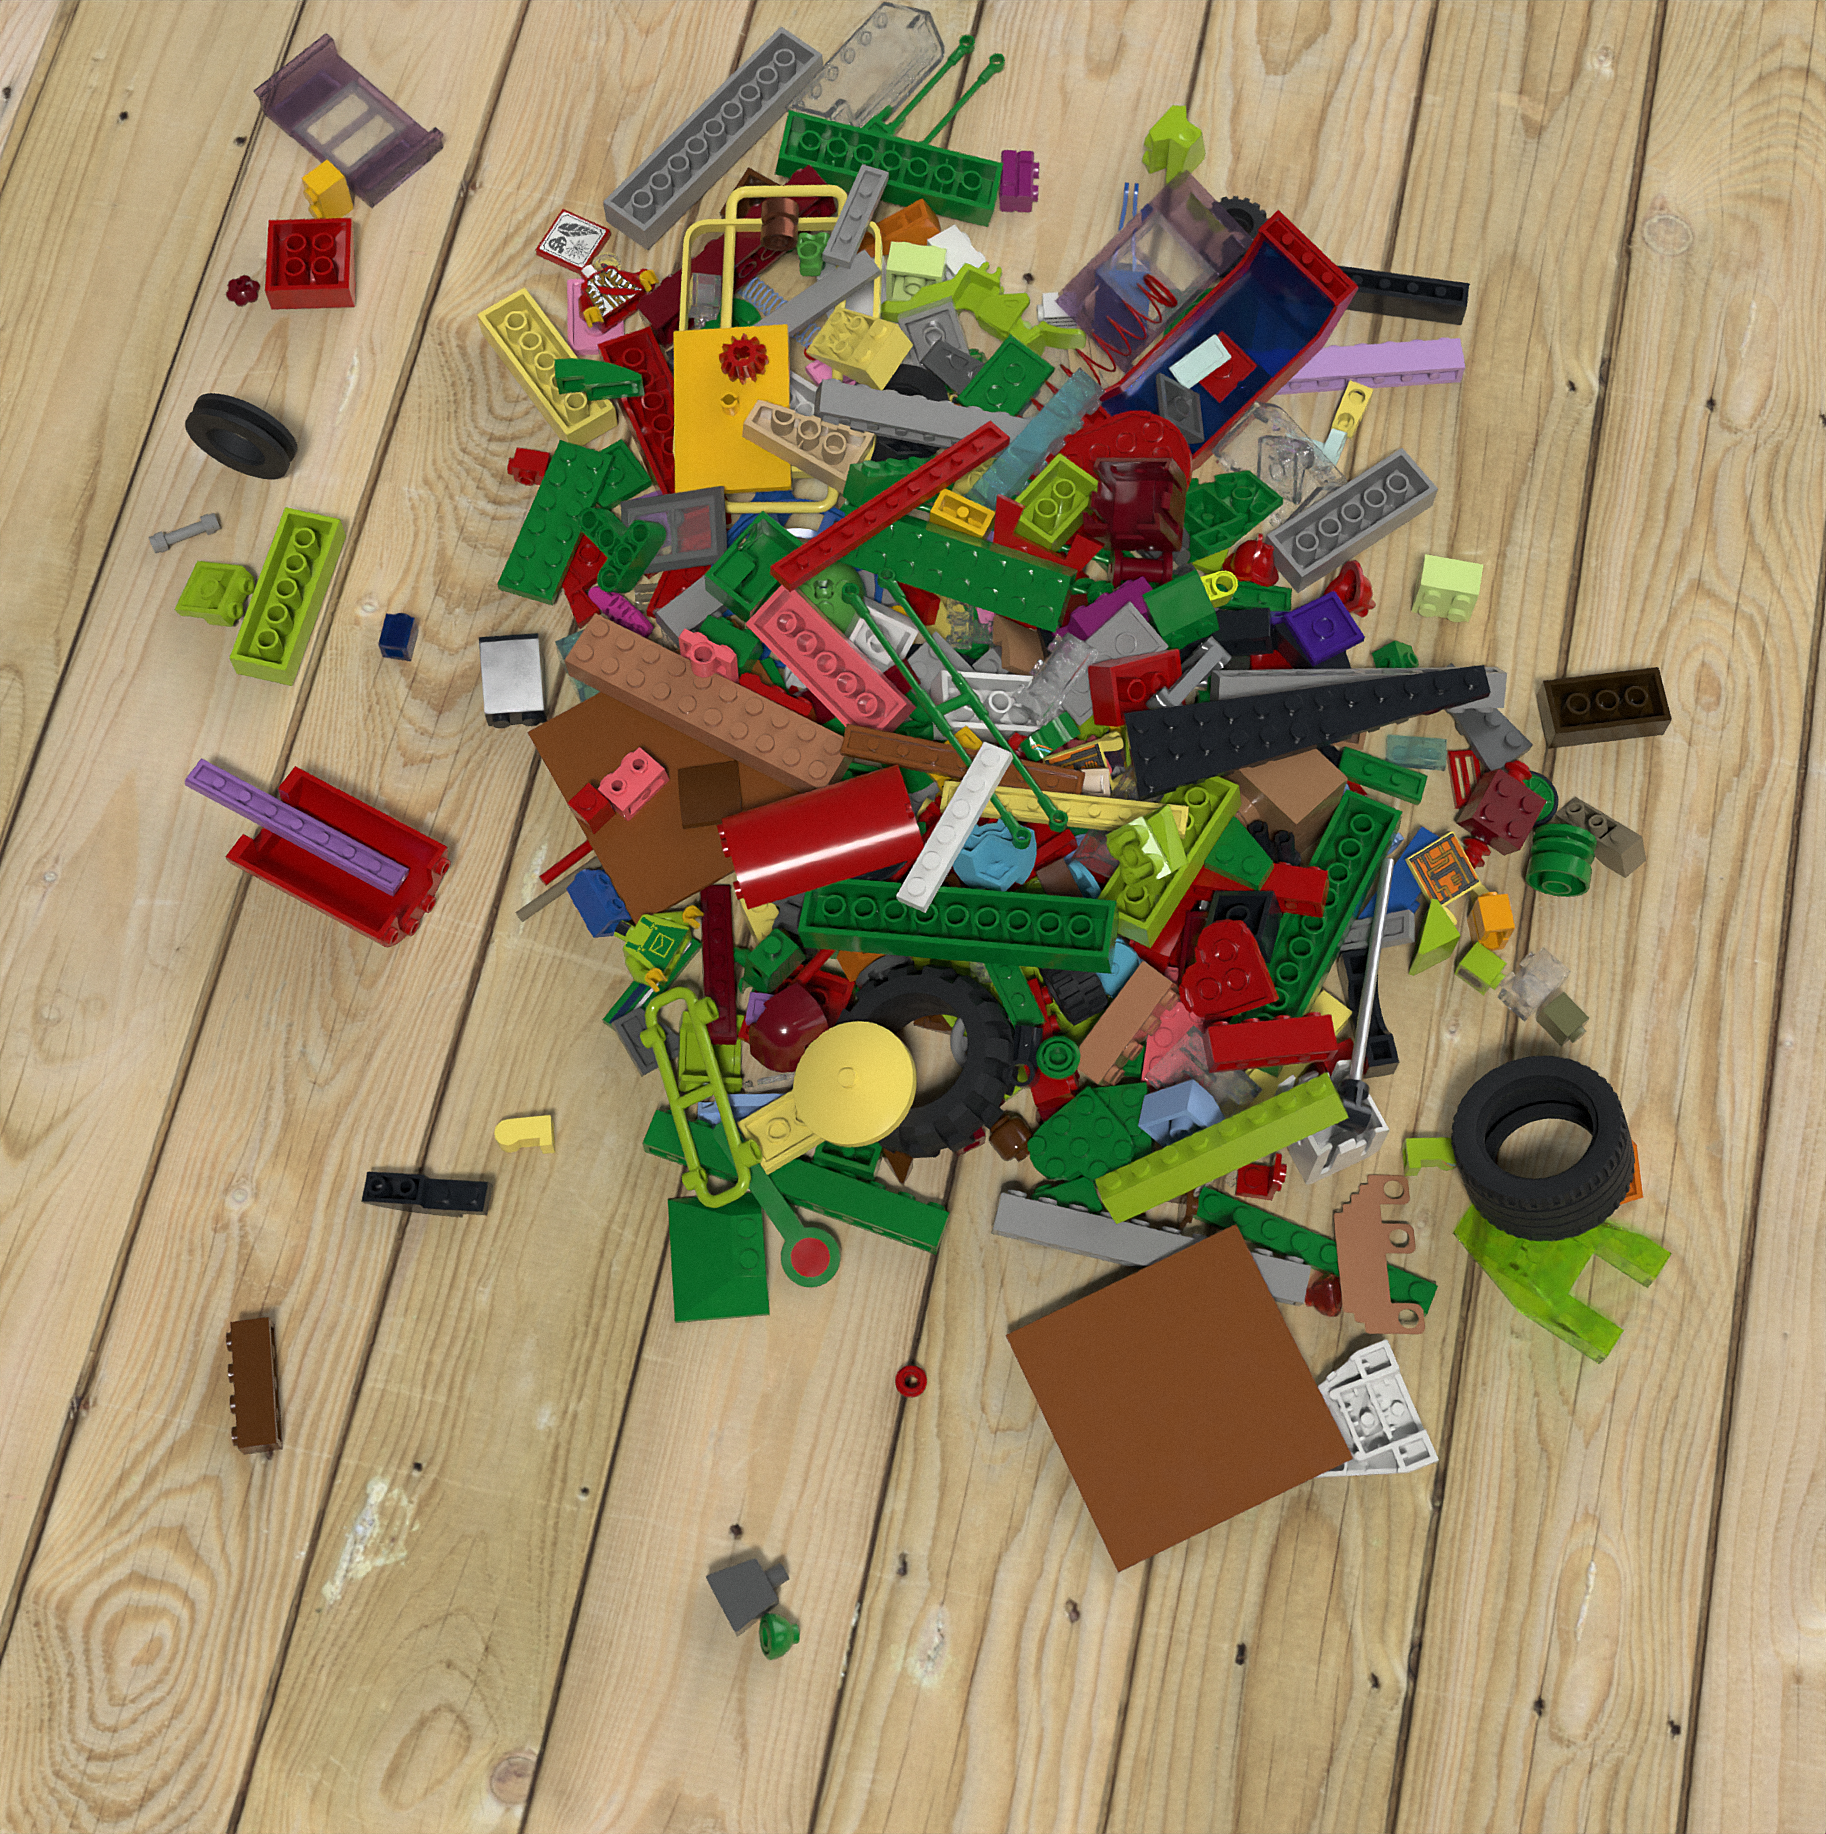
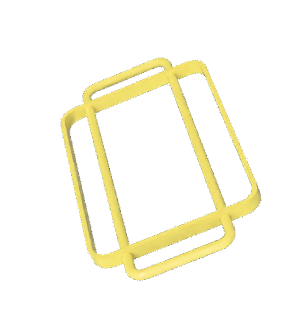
M835 185L739 187L732 191L727 198L725 219H706L692 224L686 231L683 240L679 331L688 330L692 245L698 236L709 232H725L720 328H731L736 232H761L763 224L761 218L736 219L739 200L757 197H835L838 200V217L799 218L796 225L798 231H833L848 197L845 191ZM870 221L866 231L875 237V264L879 267L882 274L883 244L880 229L875 222ZM882 275L874 279L873 317L879 319L881 314ZM846 299L836 305L834 310L837 306L846 309ZM832 368V379H838L843 382V374ZM674 429V439H673V455H674V460H675V429ZM877 435L874 436L872 448L865 460H871L876 446ZM792 466V478H814ZM828 486V494L824 500L806 502H729L724 498L725 513L760 514L762 511L766 514L822 513L833 508L838 500L839 491Z

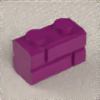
M1003 150L1001 152L1003 167L1000 177L999 210L1001 212L1017 211L1030 213L1032 211V203L1038 202L1039 185H1033V179H1039V162H1034L1033 151L1020 150L1017 152L1016 150Z

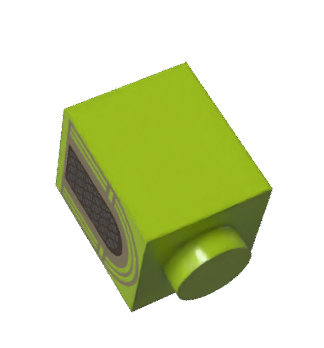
M1477 941L1459 963L1454 974L1484 996L1490 987L1496 990L1506 976L1502 972L1507 963Z

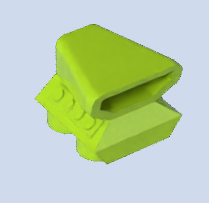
M1172 105L1149 130L1144 141V146L1147 150L1142 157V163L1146 165L1149 174L1166 168V184L1172 189H1178L1205 159L1206 151L1202 131L1187 121L1186 106Z
M1168 803L1106 835L1108 851L1115 859L1119 860L1122 878L1134 891L1188 864Z

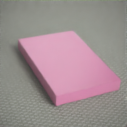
M567 279L568 346L576 356L599 355L597 344L624 335V320L604 334L596 323L592 324V328H588L587 323L580 319L578 310V298L581 295L580 285L584 280Z

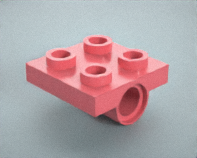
M684 628L678 637L680 654L690 660L692 672L701 678L710 677L717 673L739 684L737 655L726 645L719 646L709 641L700 632L693 633Z

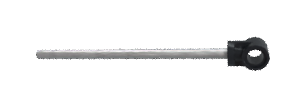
M1384 858L1381 865L1349 1079L1341 1080L1337 1089L1349 1118L1334 1125L1358 1135L1365 1131L1372 1115L1371 1106L1362 1102V1100L1368 1098L1370 1087L1361 1080L1394 868V860L1391 858Z

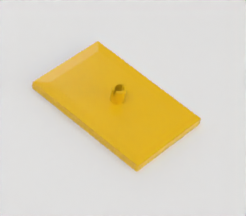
M788 324L674 331L675 493L717 486L724 487V494L792 490V465L742 437L743 423L758 400L791 409ZM743 333L747 335L748 340L756 336L759 344L765 345L767 350L765 355L769 359L768 365L764 366L765 374L756 373V383L751 378H747L744 385L740 383L739 378L734 382L729 380L728 374L722 372V363L719 361V354L723 353V343L731 345V337L734 336L737 340H741Z

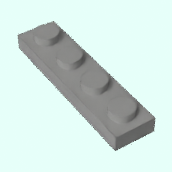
M861 165L823 252V261L850 269L889 180V172Z

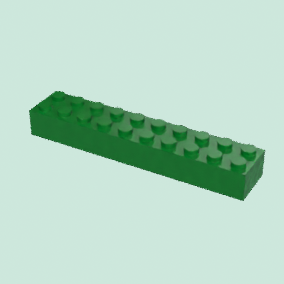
M1346 789L1308 867L1314 866L1328 871L1329 890L1323 917L1284 913L1271 962L1265 963L1279 999L1234 1015L1229 1025L1241 1024L1242 1021L1251 1018H1257L1260 1021H1270L1274 1017L1281 1015L1299 1018L1310 1013L1381 868L1382 860L1386 858L1400 829L1402 811ZM1283 1066L1256 1069L1278 1078Z
M846 879L805 892L798 933L805 948L1111 974L1120 918L1117 901L940 886L926 913L898 901L896 895L903 883Z

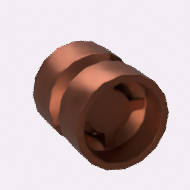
M779 197L767 199L763 202L761 213L763 224L761 226L760 242L766 249L788 251L794 249L798 244V227L796 225L799 220V206L795 201Z

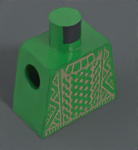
M775 928L747 956L743 980L758 993L771 994L806 957L797 944L778 928Z

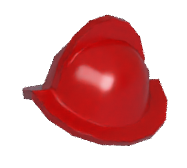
M1258 533L1256 540H1247L1240 544L1236 552L1228 556L1222 564L1223 570L1234 574L1238 581H1252L1260 586L1270 587L1275 585L1279 579L1278 570L1274 566V546L1262 541V533Z
M1356 560L1345 563L1339 576L1328 585L1323 594L1324 596L1335 590L1348 612L1360 617L1367 616L1368 609L1372 610L1376 606L1372 600L1373 589L1370 580L1363 575L1361 565Z

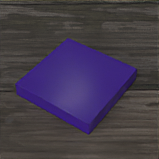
M1335 590L1283 616L1285 625L1312 666L1364 642L1365 636Z

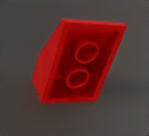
M1179 649L1110 659L1087 665L1095 725L1119 727L1124 725V713L1150 710L1145 705L1146 702L1162 687L1165 686L1169 689L1182 675ZM1185 699L1181 702L1182 705H1186Z

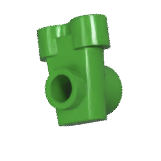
M821 232L816 235L800 233L798 235L796 249L800 260V274L802 276H819L821 274L823 252L830 238L828 233Z

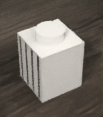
M1076 292L1042 293V304L1037 305V321H1045L1048 324L1061 328H1077Z

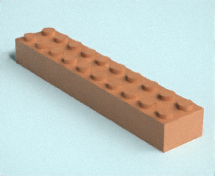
M596 613L564 660L569 676L800 793L840 782L854 759L840 755L843 736L717 673L706 678L698 677L692 672L689 659Z

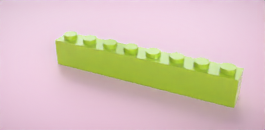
M1326 1072L1097 1178L1095 1181L1101 1200L1117 1225L1349 1117L1332 1080Z

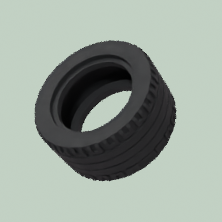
M1529 1056L1509 1061L1482 1076L1481 1079L1469 1088L1467 1094L1461 1099V1103L1457 1107V1113L1453 1118L1454 1122L1452 1123L1451 1144L1454 1156L1471 1202L1474 1203L1480 1215L1487 1219L1489 1224L1494 1225L1496 1229L1503 1230L1506 1234L1513 1235L1516 1238H1524L1529 1241L1564 1240L1584 1234L1602 1224L1605 1219L1610 1217L1619 1208L1621 1201L1626 1198V1193L1630 1190L1629 1184L1633 1181V1173L1635 1172L1634 1150L1621 1101L1617 1093L1613 1091L1611 1084L1607 1083L1604 1077L1599 1076V1073L1592 1070L1589 1066L1558 1056ZM1561 1119L1570 1121L1583 1127L1592 1135L1591 1143L1582 1158L1569 1169L1554 1176L1536 1179L1523 1178L1512 1175L1495 1164L1499 1148L1507 1137L1518 1128L1537 1120Z

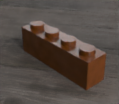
M269 1317L230 1322L231 1332L226 1333V1345L228 1351H232L233 1362L228 1364L229 1381L234 1383V1395H230V1410L232 1415L236 1414V1426L232 1427L231 1430L233 1445L237 1446L244 1455L283 1450L275 1324Z

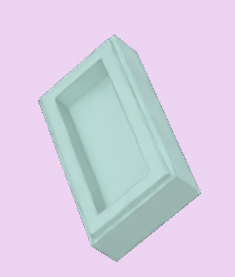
M1213 334L1168 369L1178 383L1191 388L1232 357L1217 335Z

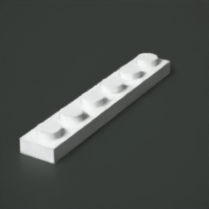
M987 742L983 743L897 893L896 897L899 902L926 913L1013 759L1011 752Z

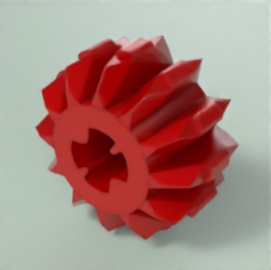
M745 333L741 336V340H737L732 336V344L723 343V353L719 354L722 372L728 374L729 380L732 382L739 378L740 383L744 385L746 379L751 378L756 383L757 378L755 374L764 375V366L769 363L768 356L765 355L767 352L765 345L759 344L756 336L748 340Z

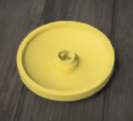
M862 1021L843 1023L823 1032L808 1046L802 1055L795 1071L793 1083L795 1105L806 1126L825 1141L843 1147L866 1146L888 1136L905 1119L915 1098L917 1086L916 1068L905 1044L886 1028Z

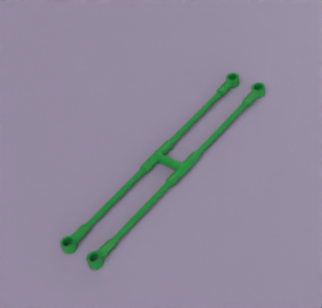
M971 35L960 37L959 46L947 58V62L893 122L899 116L905 118L952 66H955L965 54H971L975 50L974 37ZM995 53L990 56L989 64L979 74L977 81L924 140L919 141L920 143L929 144L982 84H986L995 73H1000L1004 70L1005 58L1002 54ZM823 261V265H822V270H821V271H823V270L825 269V267H826V262H825V261Z
M885 567L880 569L877 577L878 585L883 589H887L895 602L900 603L951 675L953 684L961 694L941 704L935 705L926 690L921 689L870 616V610H868L859 596V587L854 583L843 585L842 601L851 604L859 617L865 620L916 693L915 697L942 736L948 739L967 768L969 769L973 761L952 733L953 729L943 715L969 705L978 719L987 726L1001 748L1012 753L1013 759L1011 762L1038 798V804L1049 818V828L1054 832L1064 831L1067 827L1068 815L1064 811L1058 810L1048 795L1043 794L992 722L989 712L962 674L956 671L909 605L906 595L895 581V572L891 568ZM993 793L990 801L1001 815L1002 822L1011 833L1013 846L1017 849H1026L1030 845L1031 832L1018 824L1012 813L1005 809L996 794ZM1054 820H1061L1062 823H1057ZM1021 836L1024 837L1026 840H1020L1017 837Z

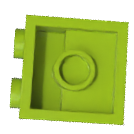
M197 561L174 610L180 616L203 618L209 625L232 627L235 619H240L243 615L242 604L246 596L254 591V577L242 565Z

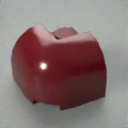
M797 982L763 1003L766 1009L759 1016L756 1023L750 1024V1054L761 1065L771 1071L781 1073L795 1072L808 1046L829 1029L825 1015L817 1001Z

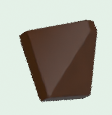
M883 1149V1159L898 1182L904 1185L913 1169L912 1157L896 1151L894 1154Z

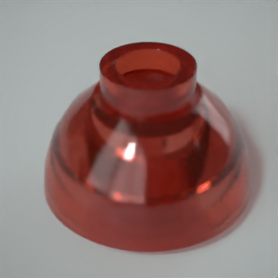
M1334 1273L1320 1276L1310 1288H1307L1305 1295L1306 1306L1313 1307L1324 1316L1338 1317L1342 1311L1341 1286L1338 1277Z

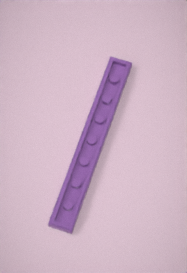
M202 758L185 779V786L391 896L395 895L409 875L408 868Z

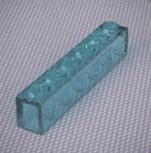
M1081 367L1077 369L963 497L996 512L998 494L1011 498L1014 494L1019 496L1029 486L1030 483L1026 480L1032 473L1038 476L1048 465L1045 461L1050 453L1055 456L1065 446L1066 442L1063 438L1068 433L1073 436L1084 424L1081 418L1086 412L1092 415L1102 404L1099 398L1105 390Z

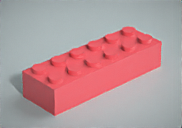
M781 585L746 622L749 629L845 727L846 724L893 733L917 708L798 587L789 592Z

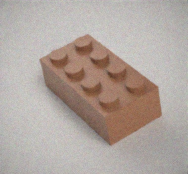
M1142 961L1079 1046L1081 1058L1078 1069L1103 1087H1108L1110 1084L1115 1086L1125 1073L1122 1068L1129 1059L1134 1061L1143 1049L1141 1043L1147 1035L1152 1036L1160 1027L1162 1021L1159 1018L1165 1010L1171 1011L1180 999L1178 995L1179 987L1149 964Z

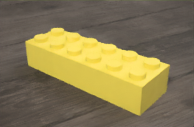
M525 287L477 314L481 333L560 440L583 446L618 425L615 407L609 399L588 401L586 392L559 394L555 379L554 359L578 358Z

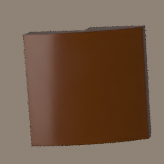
M737 761L678 769L683 829L718 825L722 823L721 818L743 812Z

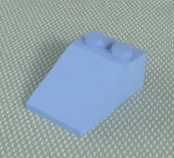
M1192 1079L1145 1095L1138 1126L1164 1148L1221 1122L1225 1117L1213 1096Z

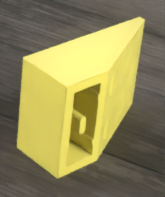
M837 306L806 350V353L852 380L882 391L913 344L898 324Z

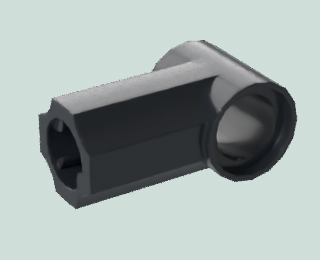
M1015 1025L1013 1069L1019 1070L1022 1066H1028L1031 1075L1025 1082H1020L1018 1078L1016 1079L1013 1076V1073L1010 1079L1009 1071L1012 1068L1008 1067L1007 1077L1014 1086L1031 1089L1039 1082L1040 1070L1037 1065L1036 1054L1039 1046L1042 1044L1043 1028Z

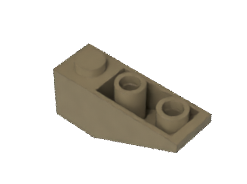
M1573 798L1555 814V818L1561 824L1577 826L1593 834L1597 840L1596 850L1594 851L1595 857L1604 866L1622 877H1628L1646 861L1641 835L1579 798Z

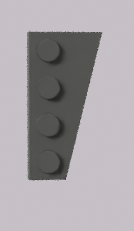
M937 340L920 361L923 366L957 396L960 395L986 364L941 340ZM1038 390V392L1033 396V398L1036 399V397L1040 394L1041 391ZM1031 400L1019 413L1020 416H1022L1028 409V407L1032 404Z
M1451 663V664L1448 665L1447 667H1455V666ZM1475 708L1465 709L1464 713H1452L1445 709L1448 714H1452L1457 722L1455 727L1460 735H1465L1472 746L1470 750L1473 751L1476 758L1480 759L1486 768L1484 773L1497 768L1504 770L1506 762H1513L1519 759L1533 745L1497 708H1493V712L1489 713L1478 712Z

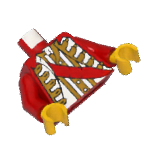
M588 265L580 273V277L584 282L580 285L581 295L578 298L579 317L587 323L588 328H592V324L596 323L604 334L638 310L635 305L638 304L640 298L644 295L643 289L646 292H650L652 290L650 285L658 284L660 281L651 269L638 275L618 270L614 266H607L598 272L593 265Z

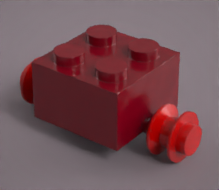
M1516 760L1506 762L1504 767L1508 771L1507 773L1497 768L1483 774L1456 823L1475 836V838H1465L1463 840L1464 845L1467 847L1464 852L1473 869L1484 867L1485 862L1482 856H1489L1491 854L1487 845L1504 856L1520 851L1547 801L1526 787L1523 780H1530L1532 774L1529 771V767L1523 762Z

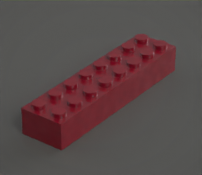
M809 164L804 169L795 171L790 180L784 185L828 184ZM831 196L781 197L791 199L798 204L799 218L830 217L836 212L834 199ZM763 202L752 206L748 210L747 215L742 219L761 218ZM798 231V235H799L800 233H808V234H809V233L812 232V231ZM736 232L733 295L787 251H772L763 247L760 242L761 232ZM724 234L718 239L709 241L705 245L704 250L696 257H691L688 330H692L698 325L705 310L722 298ZM682 268L675 274L666 276L661 281L659 287L653 292L644 294L638 304L635 305L644 326L651 327L656 340L665 350L674 344V331H679Z

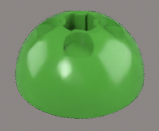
M836 561L798 588L845 634L856 611L851 604L842 601L843 585L854 583L860 589L859 596L861 599L864 596L868 598L860 574L852 566Z

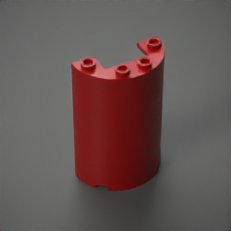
M898 764L721 818L722 823L717 825L725 858L731 857L738 881L733 882L738 900L744 898L748 910L918 858L924 848Z
M295 766L278 788L281 801L408 868L409 875L395 895L391 896L264 827L254 840L242 834L225 856L226 860L235 867L388 948L398 944L407 935L413 936L425 912L430 913L436 904V897L434 896L442 877L446 874L451 864V861L447 859L448 847Z

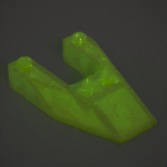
M1474 1203L1471 1204L1453 1232L1454 1236L1518 1312L1598 1364H1601L1609 1356L1624 1330L1568 1294L1592 1254H1595L1646 1288L1656 1280L1672 1254L1646 1236L1606 1219L1596 1228L1579 1236L1564 1240L1537 1242L1516 1238L1489 1224L1487 1219L1483 1218L1480 1212L1476 1210Z

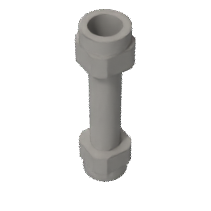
M215 514L200 516L201 521L165 535L161 531L153 534L154 536L148 537L155 554L169 550V545L206 532L207 535L215 533L216 530L220 529Z

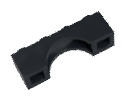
M1369 948L1343 952L1337 963L1346 1007L1353 1012L1350 1024L1354 1040ZM1378 974L1364 1060L1365 1066L1362 1073L1364 1079L1394 1074L1399 1064L1393 1034L1388 1031L1380 1008Z

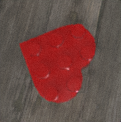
M1218 920L1201 931L1197 946L1194 949L1197 962L1185 970L1186 972L1183 974L1182 982L1178 988L1180 1000L1189 1013L1193 1012L1208 1022L1217 1021L1279 999L1257 941L1243 921Z

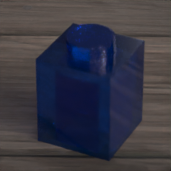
M386 613L378 642L383 658L411 662L419 633L415 618L405 613H396L395 615Z

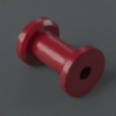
M1112 547L1108 565V583L1114 585L1113 589L1120 585L1121 580L1135 581L1142 576L1147 582L1157 583L1158 587L1172 581V552L1164 551L1158 559L1123 557L1120 548Z

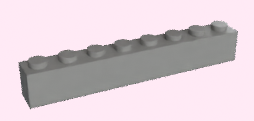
M822 379L816 390L813 416L822 418L821 421L831 424L850 426V429L864 433L866 431L878 436L948 449L988 421H991L1010 437L1009 446L992 456V458L1036 466L1044 455L1046 423L1039 422L1032 417L1018 418L1010 416L1006 412L993 413L983 411L980 407L976 406L962 407L950 401L937 402L927 400V398L920 395L906 396L894 390L881 391L871 389L868 385L845 384L838 379Z

